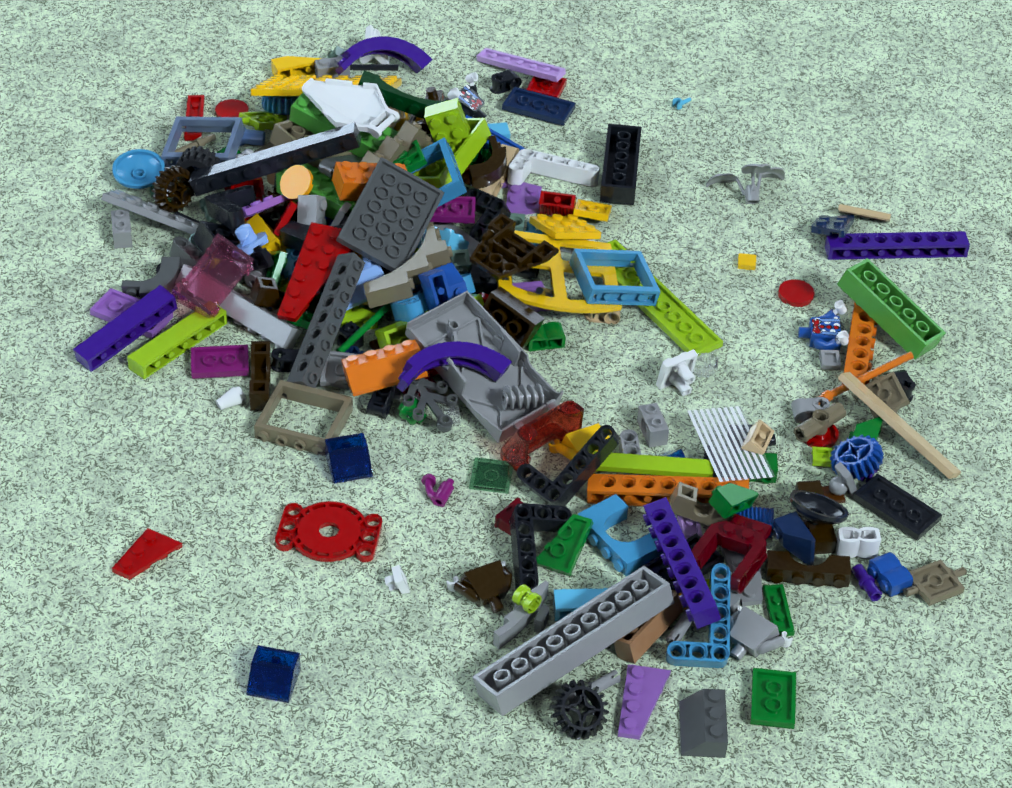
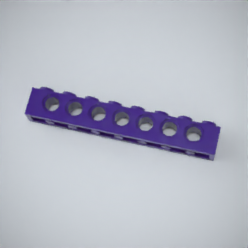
M965 231L847 233L844 238L839 237V234L826 235L824 247L828 260L967 257L970 243Z
M667 497L644 505L646 514H643V519L646 526H651L648 529L652 539H657L654 543L658 553L663 552V554H660L664 566H669L666 569L670 579H675L673 585L676 593H681L679 599L683 608H688L685 612L689 622L694 621L698 629L721 620L716 602Z

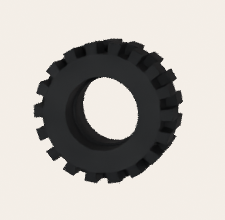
M192 146L191 149L187 148L183 152L175 166L183 167L190 171L189 173L191 174L192 171H195L192 166L202 169L218 164L220 159L215 156L216 153L210 152L208 148L203 149V146L198 148Z

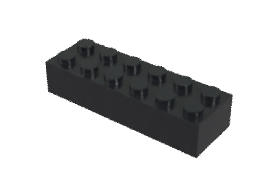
M608 124L600 202L634 205L641 126Z

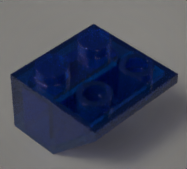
M364 433L325 439V457L334 484L373 477L369 449Z
M258 645L251 662L246 694L248 696L289 703L301 670L300 653Z

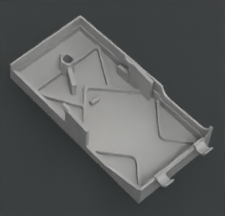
M468 291L407 322L405 335L409 340L415 339L420 350L443 342H470L493 349L512 361L508 370L497 382H494L491 378L477 370L455 365L450 357L446 360L449 365L434 368L497 443L504 441L517 432H522L529 425L562 408L558 406L563 391L559 393L549 385L532 367L528 354ZM532 384L533 387L535 384L541 385L544 393L543 406L537 403V407L534 409L532 403H530L529 409H526L524 404H522L521 409H518L517 404H515L514 410H511L509 405H507L506 410H503L501 394L505 386L508 385L511 388L513 385H517L519 388L520 385L527 386Z

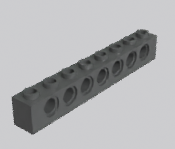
M354 252L338 254L287 379L288 382L316 388L365 265V262Z

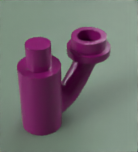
M427 473L421 479L422 484L425 485L427 496L434 505L444 507L454 490V480L448 478L446 481H443L437 492H435L433 487L436 484V477Z

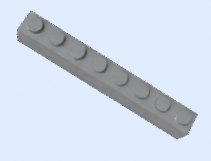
M184 264L176 279L175 284L181 287L180 290L182 292L193 294V298L200 302L205 301L208 303L212 301L226 310L227 318L232 317L234 323L240 326H247V330L253 334H260V338L264 341L274 342L276 348H294L302 332L300 328L288 323L286 320L278 319L276 314L266 308L254 305L252 300L194 266Z

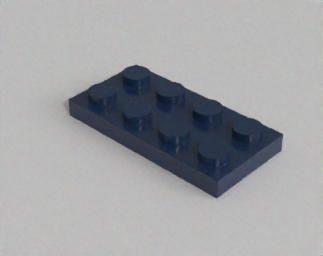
M514 87L502 104V110L564 126L574 111L576 103Z

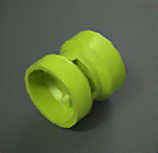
M523 584L515 590L512 601L519 606H523V610L531 614L540 606L542 597L535 592H531V589Z

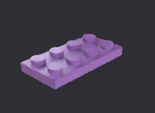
M110 288L90 308V315L110 322L140 299ZM173 312L145 332L143 336L153 339L173 318Z

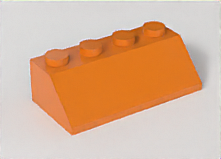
M405 340L400 344L387 345L381 349L368 350L363 354L350 355L347 358L341 359L345 379L353 397L398 385L400 382L398 377L403 372L406 362L413 355L421 351L416 340ZM427 371L419 375L416 379L427 377Z

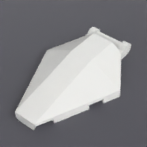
M310 78L302 86V92L337 128L355 122L359 131L368 132L378 139L389 125L400 119L398 112L387 107L377 84L364 82L363 86L352 85V81L326 78L325 81H316Z

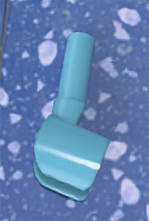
M689 97L685 100L675 98L672 101V106L677 105V110L682 108V105L690 102L691 98Z

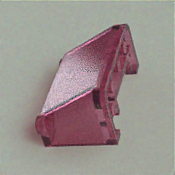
M219 233L212 239L214 243L206 249L205 254L185 278L183 277L181 283L178 281L172 290L176 302L207 318L215 317L221 309L219 306L245 274L248 276L254 268L252 266L254 259Z

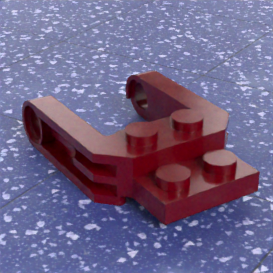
M734 514L729 522L721 521L711 524L691 551L700 569H702L719 545L728 550L746 555L730 577V590L741 594L767 559L766 539L772 532V526Z

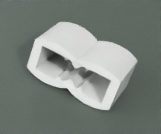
M842 527L838 529L836 555L850 556V558L856 556L875 558L878 556L881 542L878 528L863 527L857 529L854 527Z

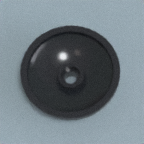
M795 490L789 496L791 505L810 524H839L846 521L849 516L848 510L843 505L824 495L811 491Z

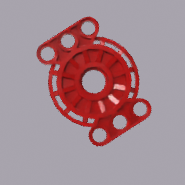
M319 502L304 509L298 503H290L284 508L275 537V546L280 551H289L295 547L302 555L321 562L340 561L354 554L360 562H370L374 559L382 531V517L378 514H369L364 517L356 508L341 502ZM290 511H298V512H299V513L296 514V515H290V514H289ZM375 521L379 524L376 526H370L368 523ZM287 525L294 526L291 530H286L284 527ZM332 526L338 528L339 532L335 536L325 537L320 534L319 530L323 527ZM367 536H372L375 539L372 541H367L364 538ZM282 540H288L290 543L282 545L279 542ZM363 551H368L371 554L368 556H363L360 553Z

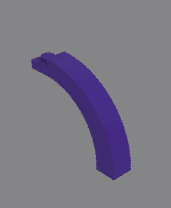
M379 36L367 38L352 45L341 55L343 58L337 63L339 66L335 71L340 75L357 59L379 54L394 57L409 66L415 73H418L433 59L422 49L408 41L395 37Z
M460 341L438 343L422 349L406 362L403 372L398 377L400 382L397 388L403 392L425 371L438 366L449 365L446 361L449 357L455 365L477 370L491 378L494 382H497L508 370L512 361L493 349L475 343Z

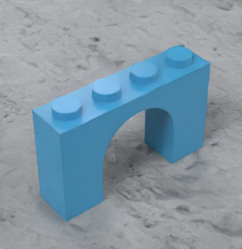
M617 494L577 514L593 520V525L588 535L590 544L596 546L601 551L602 556L605 559H609L613 563L614 568L625 576L632 574L636 569L663 554V552L658 553L654 543L657 539H652L650 533L631 542L617 541L607 534V529L626 520L628 516V505Z

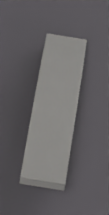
M547 581L531 590V592H535L542 597L541 604L536 611L529 614L523 610V606L514 603V610L504 616V625L494 631V646L500 649L515 638L531 622L548 596L549 583Z

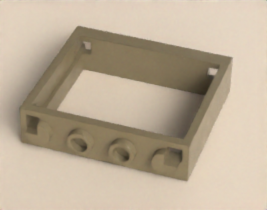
M280 380L254 425L255 438L262 440V442L268 441L279 446L292 447L298 451L304 450L316 455L329 456L353 411V397ZM281 398L338 412L325 438L268 425L267 423Z

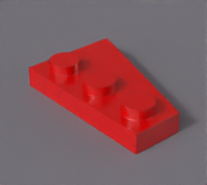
M147 528L112 567V572L131 580L150 568L155 562L168 557L167 555L171 552L181 549L183 547L182 543Z

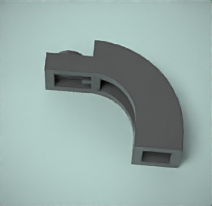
M161 257L160 270L151 279L144 281L122 280V292L142 299L150 291L161 285L171 293L177 286L175 282L182 269L180 257Z

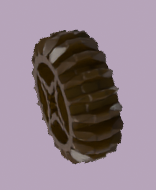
M173 165L164 167V171H159L160 176H155L156 182L152 183L154 188L151 190L154 193L152 198L155 199L154 203L160 209L169 213H175L178 210L183 211L184 207L188 208V202H192L191 197L195 196L189 183L190 171Z

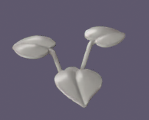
M748 164L741 169L743 174L751 173V184L747 185L745 190L738 177L729 173L712 176L706 183V187L715 183L736 181L742 195H745L746 204H757L760 202L759 189L761 178L770 177L784 180L785 172L780 167L771 168L769 164ZM755 173L758 178L757 187L755 185Z

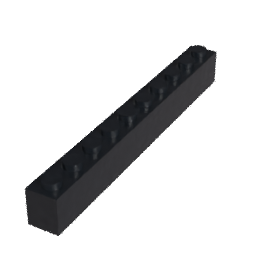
M354 122L192 171L189 183L195 195L199 196L276 173L294 165L306 164L359 148L362 137Z

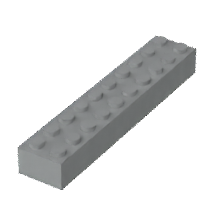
M642 566L472 676L478 696L501 716H504L674 604L670 583L647 567Z

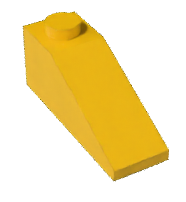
M295 56L271 59L273 75L283 74L284 77L294 74L300 75V77L314 75L315 60L322 58Z

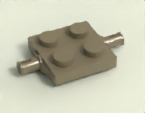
M894 371L884 376L878 375L865 385L897 415L899 409L910 404ZM870 409L874 418L879 417L872 409Z
M940 559L909 571L913 577L912 587L903 590L906 597L918 594L928 606L962 594L965 587L958 580V577L966 575L967 571L964 567L952 570Z

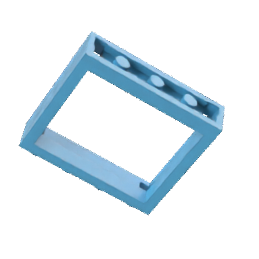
M445 138L422 149L427 164L420 169L444 157L452 182L438 188L445 192L438 207L467 192L453 151Z
M573 250L569 263L587 304L656 306L661 291L641 251ZM587 266L634 267L643 286L595 285Z

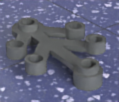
M425 378L414 380L408 386L407 394L403 396V405L407 407L412 406L415 401L414 395L418 391L421 396L417 408L413 410V419L421 421L424 418V409L427 404L437 418V429L441 432H449L452 429L453 420L449 415L441 411L436 402L446 404L448 407H455L458 397L454 394H449L446 397L426 390L428 388L444 394L448 390V383L446 381L435 383L427 381Z

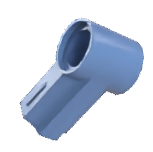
M244 126L245 132L240 146L245 144L264 146L265 132L248 130Z

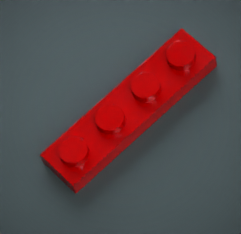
M188 95L186 117H204L205 95ZM184 132L185 141H194L202 137V132Z

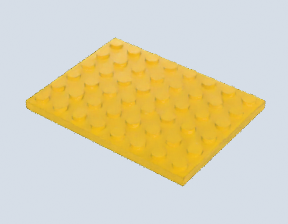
M276 74L251 88V96H300L303 93V84L310 78L316 81H325L326 78L352 81V85H358L362 75H355L352 78H348V75H338L335 78H332V75H322V77L316 78V75L300 77V75L294 74L284 77L283 74ZM388 75L385 78H381L396 89L402 85V78H397L396 75Z

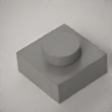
M820 350L821 369L840 370L839 350Z

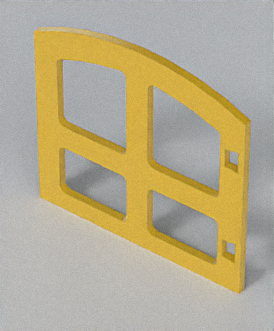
M514 231V233L528 242L540 244L545 240L559 249V252L549 261L532 267L550 272L553 297L539 295L512 285L511 276L507 277L508 280H497L498 288L501 286L524 304L548 310L570 313H607L622 309V305L587 304L586 300H570L567 298L563 272H574L570 266V261L562 260L560 247L612 250L610 243L581 239H553L545 234ZM587 266L591 276L603 279V285L618 286L615 266Z

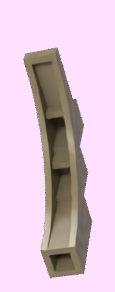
M405 121L396 136L390 137L387 135L379 149L375 152L367 151L361 162L378 163L381 157L393 162L399 158L404 150L408 152L414 146L412 144L414 140L417 139L421 149L434 143L432 141L433 138L421 129L422 126L419 123Z
M433 222L428 224L425 239L412 258L394 271L363 283L369 308L413 297L412 289H415L414 285L421 284L419 274L451 262L450 257H453L451 246H447L446 241L441 239L439 228H435Z

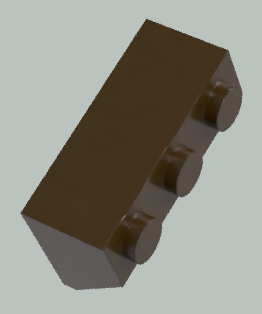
M501 286L489 294L483 305V308L522 349L536 335L545 320L544 317Z

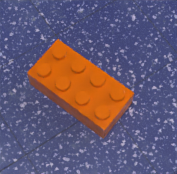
M336 162L332 182L339 200L357 201L377 163ZM395 163V165L407 171L405 164Z

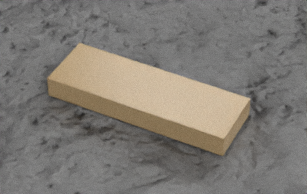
M839 204L838 212L884 222H890L891 214L843 204Z

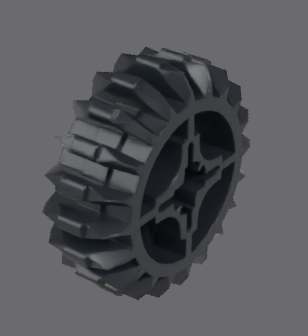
M575 680L569 682V685L564 683L562 689L559 688L555 691L557 696L551 698L555 704L551 705L549 709L554 710L555 713L551 714L550 718L557 719L554 726H561L559 731L561 734L567 731V738H571L574 735L575 740H580L581 737L584 740L589 739L590 735L592 737L596 736L597 731L603 729L602 724L607 722L603 715L609 714V711L604 709L608 702H602L601 698L605 694L601 693L598 695L599 687L596 686L591 689L592 682L584 684V680H579L577 683ZM571 693H576L573 703L565 705L567 697ZM586 697L590 700L592 705L588 704ZM566 714L571 716L572 722L568 719ZM593 715L591 723L587 727H583L586 716Z

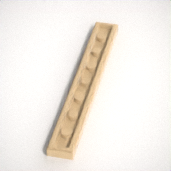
M851 372L839 375L838 380L948 479L956 478L961 474V471Z

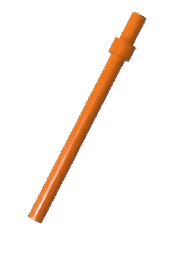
M910 351L857 377V379L864 383L913 359L914 356ZM843 384L830 391L822 392L818 397H824L830 402L833 400V397L849 389Z

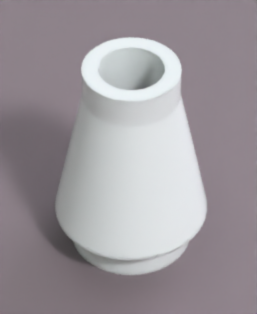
M237 386L232 387L215 402L219 409L223 410L242 404V401L246 400L242 389Z

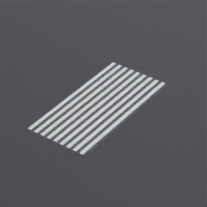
M741 406L687 410L719 482L775 477L764 454H757L741 448L751 428Z

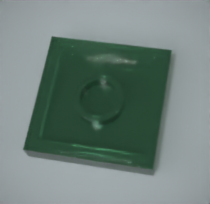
M475 457L469 489L509 494L514 462Z

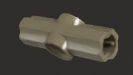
M838 402L833 403L824 410H815L811 418L794 428L793 433L796 439L802 443L816 435H824L828 427L846 416L844 405Z

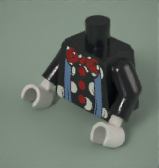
M473 72L465 77L466 82L470 85H465L460 91L458 88L450 89L447 96L449 99H459L465 116L486 118L487 115L481 111L485 103L479 97L476 84H474L478 80V74Z

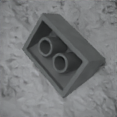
M701 689L679 701L681 756L726 758L728 732L725 689Z

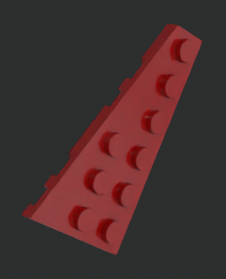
M311 222L279 308L278 319L297 322L309 307V303L315 296L319 295L321 288L327 283L338 254L353 252L352 249L336 241L342 228Z

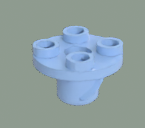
M250 224L240 225L235 230L240 243L234 248V252L236 255H250L254 252L253 249L255 247H261L269 242L266 232L255 234Z

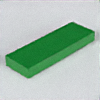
M763 585L762 590L770 622L778 626L779 636H781L783 631L787 632V636H794L795 630L784 585Z

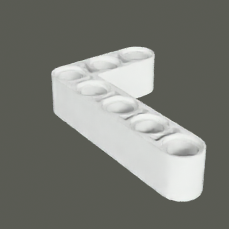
M522 149L509 164L507 182L511 185H521L530 173H535L594 187L598 185L600 168L590 163L535 150Z

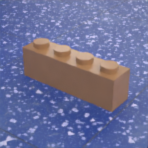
M671 590L674 604L614 643L618 658L634 664L683 612L679 593L677 594L676 591Z

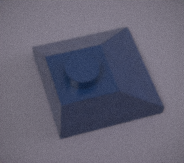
M795 511L774 519L772 529L774 539L779 540L786 550L806 565H814L815 538Z

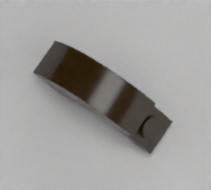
M495 135L488 136L491 157L483 163L469 165V179L474 188L480 189L497 182L505 173L507 167L506 146L501 147V143L497 142Z

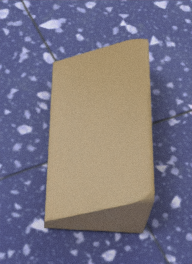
M759 419L750 428L741 448L763 455L775 431Z

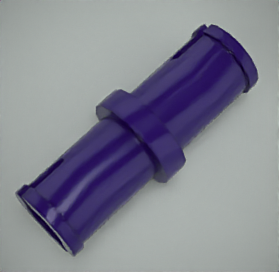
M862 564L855 565L851 573L858 580L859 587L865 590L871 601H878L883 594L876 586L875 579L866 572Z

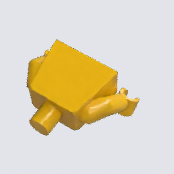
M597 423L567 433L562 440V444L559 439H555V444L548 443L549 451L551 453H559L572 460L601 427L600 424Z

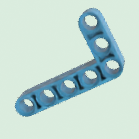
M471 273L461 275L466 283L468 292L470 294L476 292ZM423 289L414 292L411 298L390 303L395 321L409 322L428 310Z
M722 563L714 565L709 578V590L716 602L719 613L723 614L724 618L709 624L708 643L671 642L668 645L665 656L666 661L670 665L722 668L727 664L730 654V569L727 565ZM720 573L724 575L725 578L719 579L715 576V574ZM721 593L724 595V598L719 599L715 594ZM721 633L724 638L718 639L714 634ZM678 651L681 656L675 657L671 652ZM699 652L703 657L696 658L692 653ZM720 653L724 656V658L717 659L715 658L714 654Z

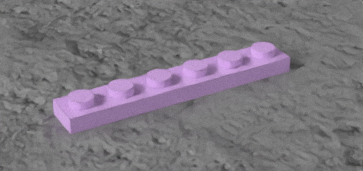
M484 48L476 56L478 62L510 69L552 82H558L566 74L565 68L489 48Z

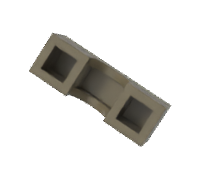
M682 482L677 484L670 496L669 504L674 514L707 526L721 521L729 522L734 516L723 519L710 503L697 501L698 488Z

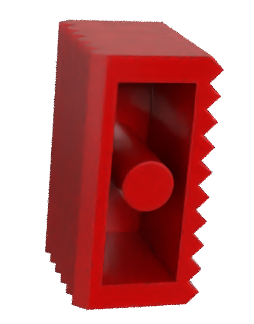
M541 191L539 214L552 216L553 214L568 216V214H573L576 205V195Z

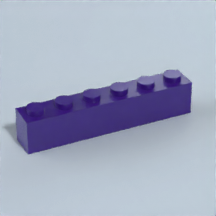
M159 285L115 319L108 322L100 330L93 333L85 341L78 344L73 349L76 360L90 372L97 369L178 309L175 296Z

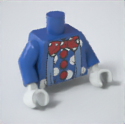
M843 300L835 302L834 310L831 309L822 316L810 318L809 327H799L798 338H809V345L812 348L839 350L840 352L841 344L847 345L849 342V334L846 330L841 331L840 316H837L838 313L843 315L847 311Z

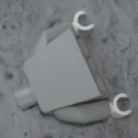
M738 606L737 611L730 616V641L735 645L730 655L739 661L746 652L757 657L779 647H789L793 641L792 637L790 639L786 638L787 632L785 631L779 636L777 625L745 606L743 608Z

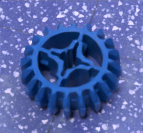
M862 434L859 437L854 435L851 439L847 438L844 442L840 441V445L834 446L835 450L831 451V467L836 475L838 474L835 465L839 462L843 463L853 479L857 478L858 480L862 477L867 478L869 474H874V470H879V465L883 464L884 454L882 447L875 438H871L869 435L865 437Z

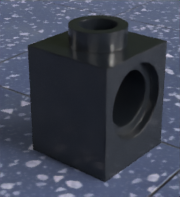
M352 321L340 327L337 333V345L341 346L360 327ZM364 335L352 346L358 348L364 346Z

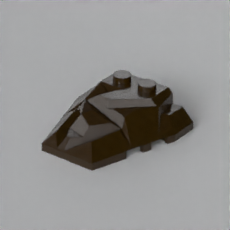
M501 213L489 223L487 232L483 234L482 241L476 246L469 262L495 279L500 280L549 261L559 252V249L545 240L537 247L514 233L516 222Z

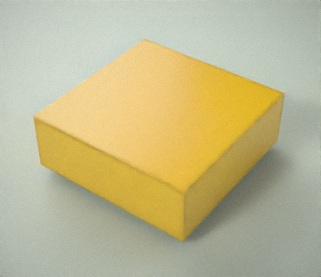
M739 253L737 269L755 270L756 255Z

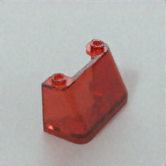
M565 401L523 425L501 447V459L517 472L519 466L531 462V457L528 454L551 440L559 439L562 444V440L567 433L582 429L584 408L574 401Z

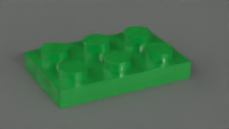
M753 668L750 724L794 729L796 672Z

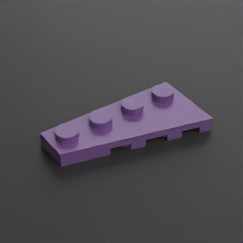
M628 664L618 737L640 740L652 711L670 677L671 670Z

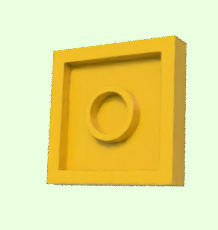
M578 199L573 215L608 222L612 205Z

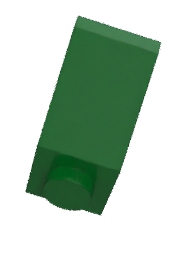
M877 417L857 424L854 432L850 431L848 439L853 438L854 435L859 437L862 434L864 437L869 435L878 441L883 419Z
M728 483L724 486L719 485L712 491L713 495L709 503L723 519H726L750 508L759 494L757 491Z

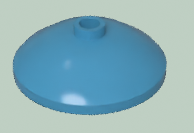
M135 149L118 156L113 163L112 171L115 180L121 185L133 189H143L152 186V183L156 182L155 176H160L159 171H164L165 164L157 153L145 149Z

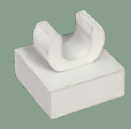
M400 565L392 567L393 575L384 578L389 591L399 589L401 594L409 593L407 578Z

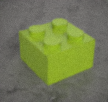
M458 98L425 107L424 118L434 143L442 138H445L450 143L469 137V125Z

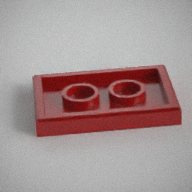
M290 200L273 228V233L277 236L281 235L280 230L288 224L298 207L296 201Z

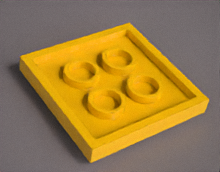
M544 214L530 216L529 223L553 239H601L602 232L573 214H568V216L553 214L552 216Z

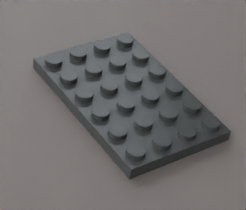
M381 157L336 241L392 272L412 257L445 192Z

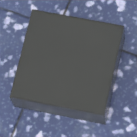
M541 605L535 617L534 632L540 633L544 631L549 620V606Z

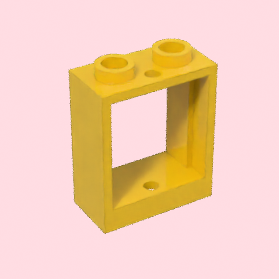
M257 213L246 222L250 224L255 234L266 232L269 242L261 246L262 248H266L269 252H286L285 249H289L287 246L282 245L281 238L273 233V229Z

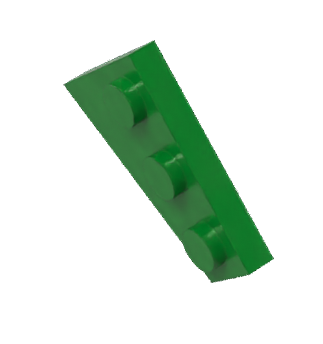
M573 514L559 529L555 538L544 546V550L538 557L536 556L537 566L571 576L592 528L593 520Z

